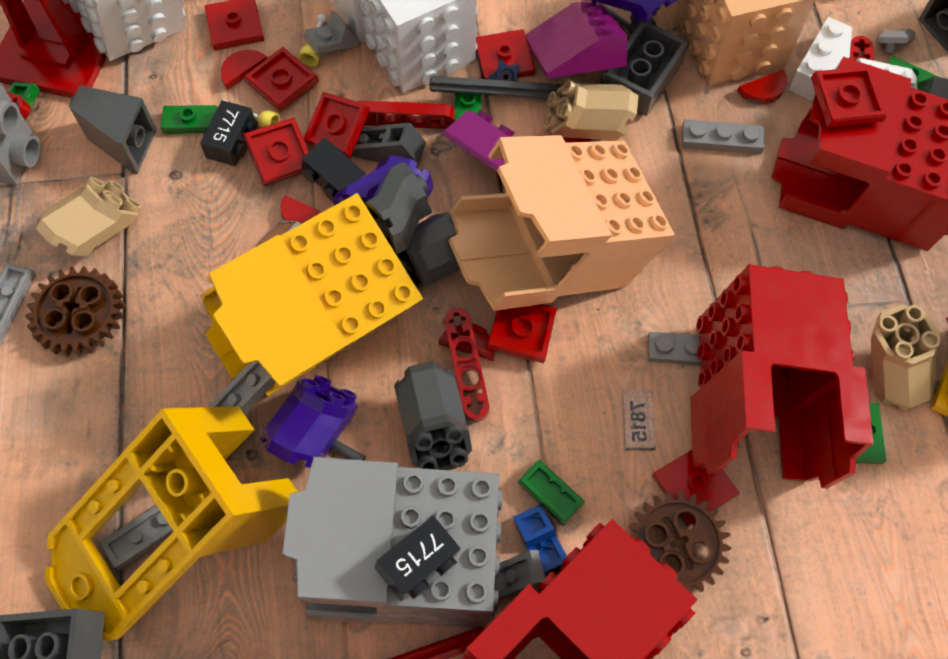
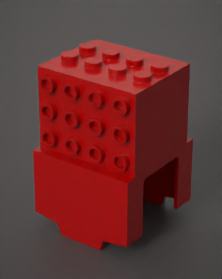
M843 56L836 69L871 67L888 116L884 122L827 127L815 93L812 108L809 109L802 120L795 137L782 138L771 176V178L781 183L779 208L844 229L849 224L929 251L944 235H948V99L910 87L911 78Z
M748 264L735 277L733 282L722 291L720 296L710 304L706 311L698 317L696 331L699 333L700 339L697 349V358L700 360L701 371L698 376V386L700 389L690 397L693 468L707 470V475H714L721 469L728 467V464L737 459L738 443L750 430L774 433L776 417L779 424L782 479L803 482L819 479L821 488L828 489L855 474L856 458L873 445L866 371L864 367L853 366L854 352L851 349L850 342L851 323L848 320L847 314L848 294L845 292L844 279L816 275L810 271L784 270L779 266L765 267Z
M611 519L606 526H603L601 523L596 525L587 535V540L583 544L584 547L581 550L577 547L574 548L563 560L564 564L560 567L561 571L557 575L551 572L538 586V591L528 584L466 648L461 659H515L534 638L538 637L560 659H653L672 640L671 636L694 616L695 612L691 607L698 599L676 579L678 577L676 572L664 562L659 563L650 555L651 550L645 542L637 537L633 539Z

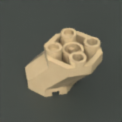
M570 79L558 88L557 92L553 91L550 93L546 103L549 107L543 127L554 135H562L563 138L616 141L624 136L629 129L625 126L628 119L633 121L636 117L639 96L623 85L582 84Z
M90 177L83 187L44 210L38 219L36 230L50 244L56 247L60 243L67 246L65 252L73 256L89 257L94 248L130 226L138 216L141 205L136 200L129 198L123 192L124 188L117 182L110 180L106 183L95 177Z
M901 304L881 312L876 319L871 335L873 373L869 383L881 403L886 405L894 404L899 406L897 409L904 412L929 402L937 379L936 348L940 343V333L928 313H925L921 307L916 305L906 306Z

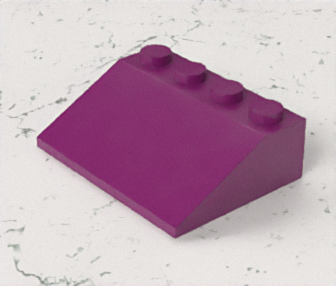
M581 0V2L572 3L525 34L529 48L547 79L627 66V34L602 3Z

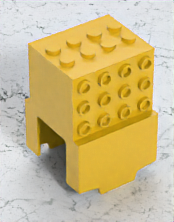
M358 193L288 232L276 235L211 271L208 274L207 280L209 283L212 282L214 286L204 291L201 296L213 324L205 333V337L232 379L235 378L249 363L258 361L275 381L272 387L262 396L264 399L388 324L423 300L420 292Z

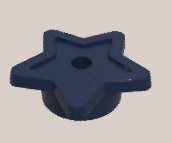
M498 60L497 71L489 75L488 79L519 81L517 73L520 65L508 66L502 60ZM505 74L508 75V78H507V79H504V78H503V76H504Z

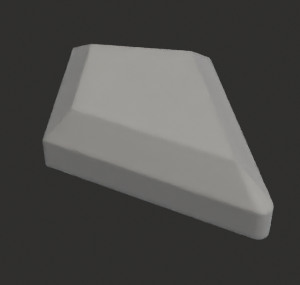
M910 28L883 29L877 33V42L885 43L884 52L893 53L895 52L896 43H907L915 39L916 32Z

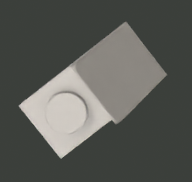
M334 10L331 11L327 26L306 29L303 37L316 55L358 47L361 43Z
M529 550L500 562L499 576L496 577L494 590H498V600L518 596L528 584L536 591L539 590L538 585L545 579L539 551Z

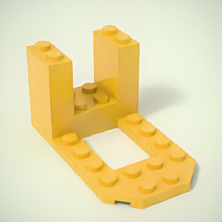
M239 406L162 408L48 534L47 549H52L51 566L45 567V582L61 610L78 608L105 612L102 640L113 641L120 639L200 557L265 543L286 523L289 496L291 493L298 492L290 479L284 478L241 484L225 461L255 430ZM143 484L173 532L120 587L93 543L92 538Z

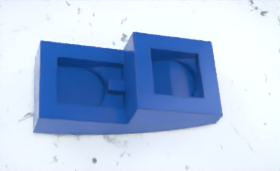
M540 504L514 516V523L527 551H539L545 578L551 572L557 573L561 571L560 567L564 564L563 560L567 555L558 541L555 529L542 505Z

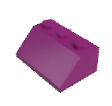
M468 110L445 129L442 135L497 172V169L505 164L504 159H490L488 155L500 137H513L515 132L503 124L500 127L492 123L493 117L482 110H479L478 113Z

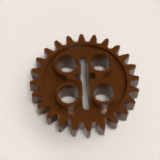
M85 266L77 273L74 267H70L69 274L67 275L62 270H58L59 278L57 279L50 275L47 276L49 281L47 286L41 283L38 284L42 291L41 293L31 294L36 302L27 304V307L32 312L26 314L25 317L30 321L27 328L33 333L32 337L37 342H40L44 349H50L55 355L61 351L66 357H69L73 350L79 357L82 354L83 348H87L90 353H93V344L95 343L104 347L102 339L104 337L113 339L114 337L110 330L120 329L119 324L115 320L124 318L120 309L125 308L121 300L123 295L117 289L118 286L113 280L110 281L106 273L100 275L96 268L89 273ZM69 294L66 298L61 300L63 296ZM97 296V298L94 301L89 302L90 299ZM62 320L59 325L54 326L56 322ZM91 322L88 327L83 328L86 323Z
M683 491L679 492L677 500H673L670 492H666L664 502L657 495L654 496V507L644 502L642 506L646 514L635 512L634 516L639 521V524H629L628 528L636 532L635 535L630 536L633 539L637 537L645 542L651 550L650 555L659 563L663 562V559L668 556L676 558L679 562V570L676 573L678 577L676 579L690 593L692 592V586H695L699 592H703L704 586L702 581L711 586L714 585L715 581L711 574L723 575L724 572L718 564L729 563V560L722 555V552L731 550V546L723 544L722 541L728 538L730 533L720 532L719 529L726 521H715L714 519L718 510L706 511L707 500L697 505L696 494H693L689 501H686ZM686 514L692 518L693 528L691 530H682L678 526L677 517L679 515ZM665 517L669 518L676 538L678 540H685L686 544L682 546V550L691 562L692 570L687 569L680 549H673L670 544L674 541V537L664 523ZM654 527L660 528L665 534L664 542L660 544L651 542L648 537V530ZM700 543L707 548L708 556L705 560H698L692 555L693 544Z

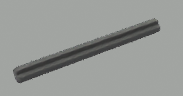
M431 76L429 81V89L432 92L548 99L551 92H557L558 88L564 85Z

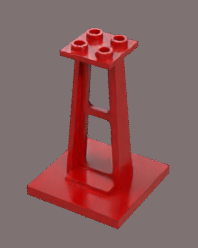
M0 0L1 7L10 24L0 44V83L12 85L13 82L35 83L41 92L72 98L76 94L79 85L93 87L107 56L105 53H99L93 41L95 38L93 33L86 32L80 19L82 18L80 12L75 13L70 3L65 4L63 0H24L23 2L22 0Z

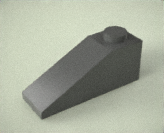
M411 123L363 127L351 156L375 162L383 161L384 163L387 157L393 155L413 159L419 165L426 141Z

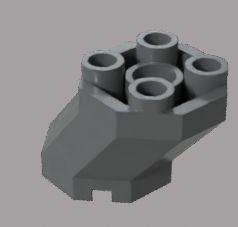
M405 162L391 167L384 174L373 198L365 202V206L396 255L407 249L418 222L432 213L425 193L428 191L427 183L422 176L416 177L415 173L410 170Z
M449 212L431 215L426 220L418 223L407 249L396 255L418 291L461 270L448 242L451 237L456 235Z
M434 361L409 366L404 372V378L400 382L398 379L394 384L412 465L423 469L452 470L466 464L468 455L472 451V445L454 373L446 368L447 371L440 368V364Z

